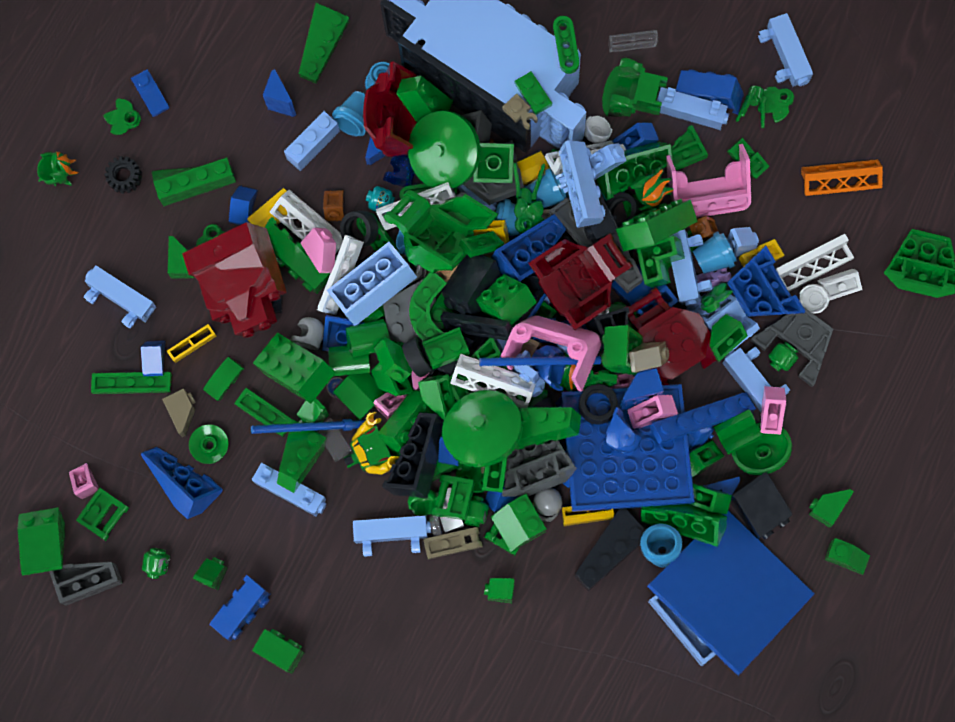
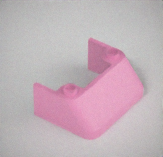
M739 144L740 161L732 162L726 166L725 177L688 182L684 172L676 171L670 155L666 156L667 178H671L668 185L669 188L674 189L670 195L671 201L682 198V201L691 200L696 218L746 210L751 204L750 158L744 145Z
M531 316L513 327L501 358L517 357L523 344L529 341L531 337L566 346L569 356L572 359L578 360L571 378L578 391L582 392L601 347V340L597 333L582 328L574 330L571 325L540 316ZM507 366V368H508L509 370H512L513 367H514V366Z

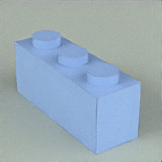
M323 111L284 151L287 160L301 171L340 132L338 123Z

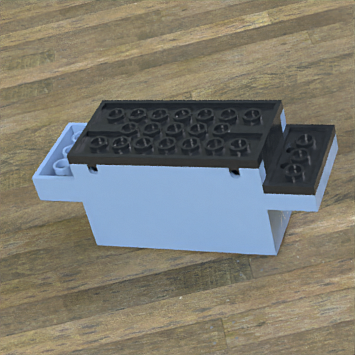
M421 0L381 1L380 6L385 33L398 43L402 66L416 74V77L422 76L452 99L453 106L465 114L482 111L492 124V132L507 142L512 140L514 146L526 154L539 136L558 149H561L565 141L582 142L584 140L587 111H585L581 104L573 103L568 98L579 84L581 53L578 50V70L572 74L564 73L559 66L555 37L547 32L544 26L536 25L527 15L519 14L510 4L505 5L500 0H430L426 6ZM567 44L563 45L564 48L570 47ZM570 62L566 63V66L571 67L573 65ZM532 71L551 100L552 106L536 115L538 118L537 123L532 119L527 120V123L530 124V129L527 130L524 128L521 119L516 123L502 110V106L515 94H518L525 101L515 86L514 81Z

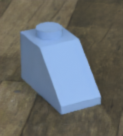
M750 227L733 228L730 230L727 238L735 257L756 249L757 243H759L757 234L752 232Z

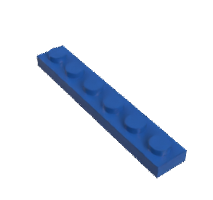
M747 392L654 422L649 427L658 444L725 422L748 409L753 412L756 408Z

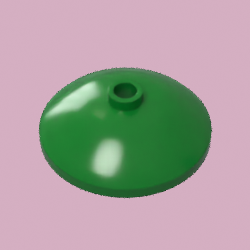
M757 423V426L761 429V423ZM783 427L781 435L762 433L763 438L733 452L732 456L736 465L742 471L753 475H762L765 472L769 474L780 469L788 461L792 453L791 438Z

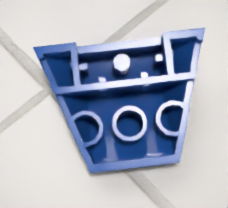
M767 246L735 274L727 284L733 291L747 317L805 313L806 311L797 296L790 295L775 270L773 264L776 261Z

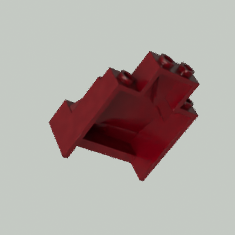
M245 222L182 253L188 275L194 276L199 281L205 305L210 311L212 321L221 322V324L231 322L235 335L243 336L244 338L254 336L255 332L259 330H267L271 328L272 324L277 322L271 301L280 299V296L287 293L267 228Z

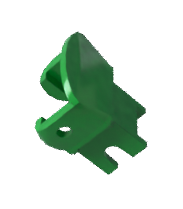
M621 58L620 66H616L611 71L604 87L602 98L604 114L607 117H630L631 114H635L636 110L659 115L662 102L656 101L658 90L661 87L666 88L668 77L646 73L645 68L642 67L643 64L630 58Z

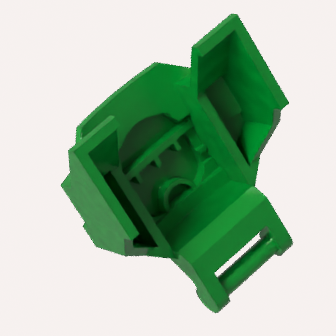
M407 190L399 203L391 211H387L384 219L389 224L396 225L403 233L408 261L434 274L438 270L452 271L467 255L459 246L461 239L474 236L473 230L487 229L497 218L498 214L467 194H464L463 197H455L442 204L430 205L428 200L412 190ZM409 202H414L401 217L398 216Z

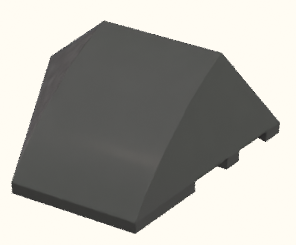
M558 440L546 441L540 445L525 446L524 449L520 450L514 449L507 457L504 477L505 489H503L502 496H523L524 494L531 496L567 482L577 468Z

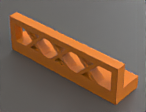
M877 159L801 167V175L804 178L805 196L882 188L883 166ZM877 174V183L869 184L865 181L870 175ZM851 177L860 179L855 185L846 183ZM837 178L840 181L836 187H829L827 185L831 179ZM817 180L821 183L817 189L809 190V181Z

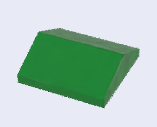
M369 373L349 375L333 391L337 398L359 420L375 408L374 401L387 393L378 388L375 379Z

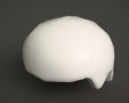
M590 116L585 122L584 136L595 144L603 143L609 139L612 133L609 122L600 116Z
M809 284L799 293L800 303L813 314L821 313L829 304V293L821 285Z

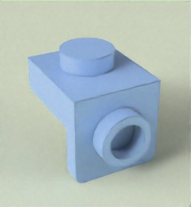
M527 350L517 355V357H531ZM514 366L515 370L520 373L519 377L525 382L529 383L531 381L536 384L540 379L538 372L529 366Z

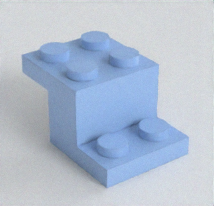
M732 295L719 302L720 306L711 313L701 309V301L697 302L695 306L686 308L688 311L701 315L710 333L712 326L725 314L742 323L748 335L742 342L760 329L755 321L745 315L739 302Z

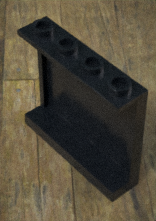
M529 276L522 280L521 283L528 286L538 303L544 291L538 283L539 278L537 276ZM537 303L512 326L509 321L487 318L483 311L476 316L460 314L457 311H454V313L443 312L440 318L446 331L459 327L462 334L508 340L513 327L526 320Z

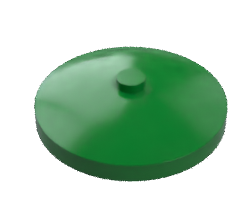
M437 111L424 116L413 128L409 138V143L413 145V149L408 150V156L413 171L423 183L434 188L449 182L451 189L462 186L474 175L480 160V142L474 127L466 118L451 111Z
M492 390L473 392L458 400L448 411L442 428L443 441L449 453L458 462L470 467L491 466L504 460L517 447L523 433V419L517 405L507 395Z

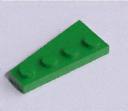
M318 3L315 4L299 70L300 77L317 84L350 21L348 16Z

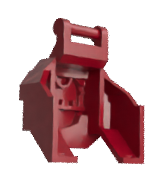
M394 61L390 62L385 73L379 74L375 84L366 90L363 106L364 129L369 133L375 147L382 150L383 154L388 157L407 154L409 149H413V145L409 143V138L417 124L396 94L401 79L416 77V74Z
M611 233L591 247L576 245L565 239L529 262V265L539 278L538 283L559 314L566 317L574 330L611 306L610 292L612 280L633 267L613 241L614 237ZM606 244L621 265L620 268H618L603 245Z
M656 287L650 290L648 295L631 306L624 307H629L628 321L634 330L643 336V343L665 341L666 347L669 349L668 361L662 366L655 367L657 368L662 385H669L667 379H674L698 362L701 363L702 369H705L717 361L710 348L711 333L701 315L688 310L671 308L663 300ZM653 300L656 301L658 305L635 318L633 313Z

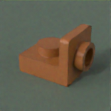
M324 191L323 211L325 220L342 221L344 217V191Z
M704 216L698 219V222L690 225L692 235H701L702 239L706 237L711 238L713 233L718 231L715 220L708 216Z

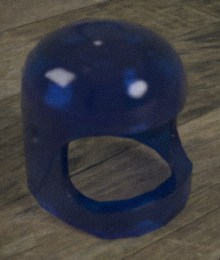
M405 154L393 156L390 164L394 170L393 172H385L383 180L402 187L411 186L415 172L411 167L409 156Z

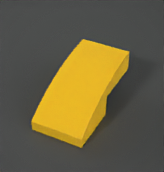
M774 239L760 245L757 249L742 254L738 259L744 267L765 246H767L775 261L785 255Z

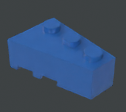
M681 70L676 91L712 102L713 100L721 102L720 104L728 106L727 108L732 109V113L737 115L744 95L737 77L730 74L723 76L713 72L700 73L696 70Z
M248 575L243 579L245 581L243 586L239 590L235 589L231 600L222 606L209 624L230 642L232 639L236 640L243 631L241 629L246 623L250 624L256 617L255 612L259 608H264L270 600L268 598L270 594Z

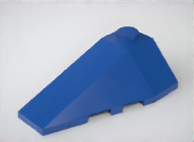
M554 214L496 249L491 258L496 260L501 276L505 274L521 282L532 275L534 271L529 262L553 247L566 231V228Z
M158 447L141 454L173 506L186 519L203 513L223 491L210 477L205 474L200 476L193 471V467L181 465L177 462V458Z

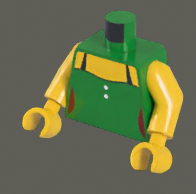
M372 412L367 415L366 420L352 437L350 446L354 453L343 457L348 468L359 463L362 471H366L369 474L383 475L390 471L399 456L390 455L385 442L378 434L377 426H374V424L381 422V418L374 420L373 417L376 412Z

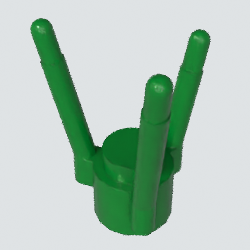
M751 86L749 88L745 101L736 117L737 122L741 116H745L749 105L757 106L761 103V128H765V102L767 97L763 96L764 90L761 87Z
M514 163L517 201L519 198H523L529 205L532 201H537V192L544 173L545 164L541 166L533 193H531L530 189H520L517 164Z

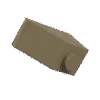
M665 341L641 343L630 351L629 357L632 372H639L665 364L669 359V349L666 347Z
M182 389L162 400L178 434L184 437L195 412L193 404L196 401L191 392L187 393L185 389Z

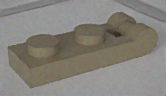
M479 527L423 539L427 559L482 548V541H479L478 536L480 534ZM470 536L471 543L466 544L464 537Z

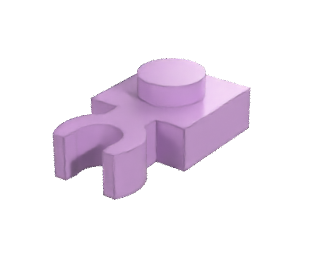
M727 268L717 270V272L697 275L698 283L710 280L713 288L720 284V282H728L731 279V274L727 272Z

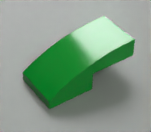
M740 138L727 152L736 162L740 161L739 144H743L750 158V176L757 179L769 165L758 152H754L743 138Z
M227 357L209 379L203 390L217 401H220L229 387L236 382L244 367L231 357Z

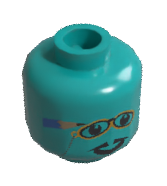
M376 186L373 191H368L365 201H368V208L376 212V209L394 203L395 197H393L392 191Z

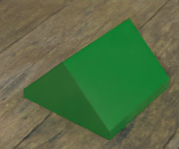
M480 143V160L473 175V182L513 183L514 144Z

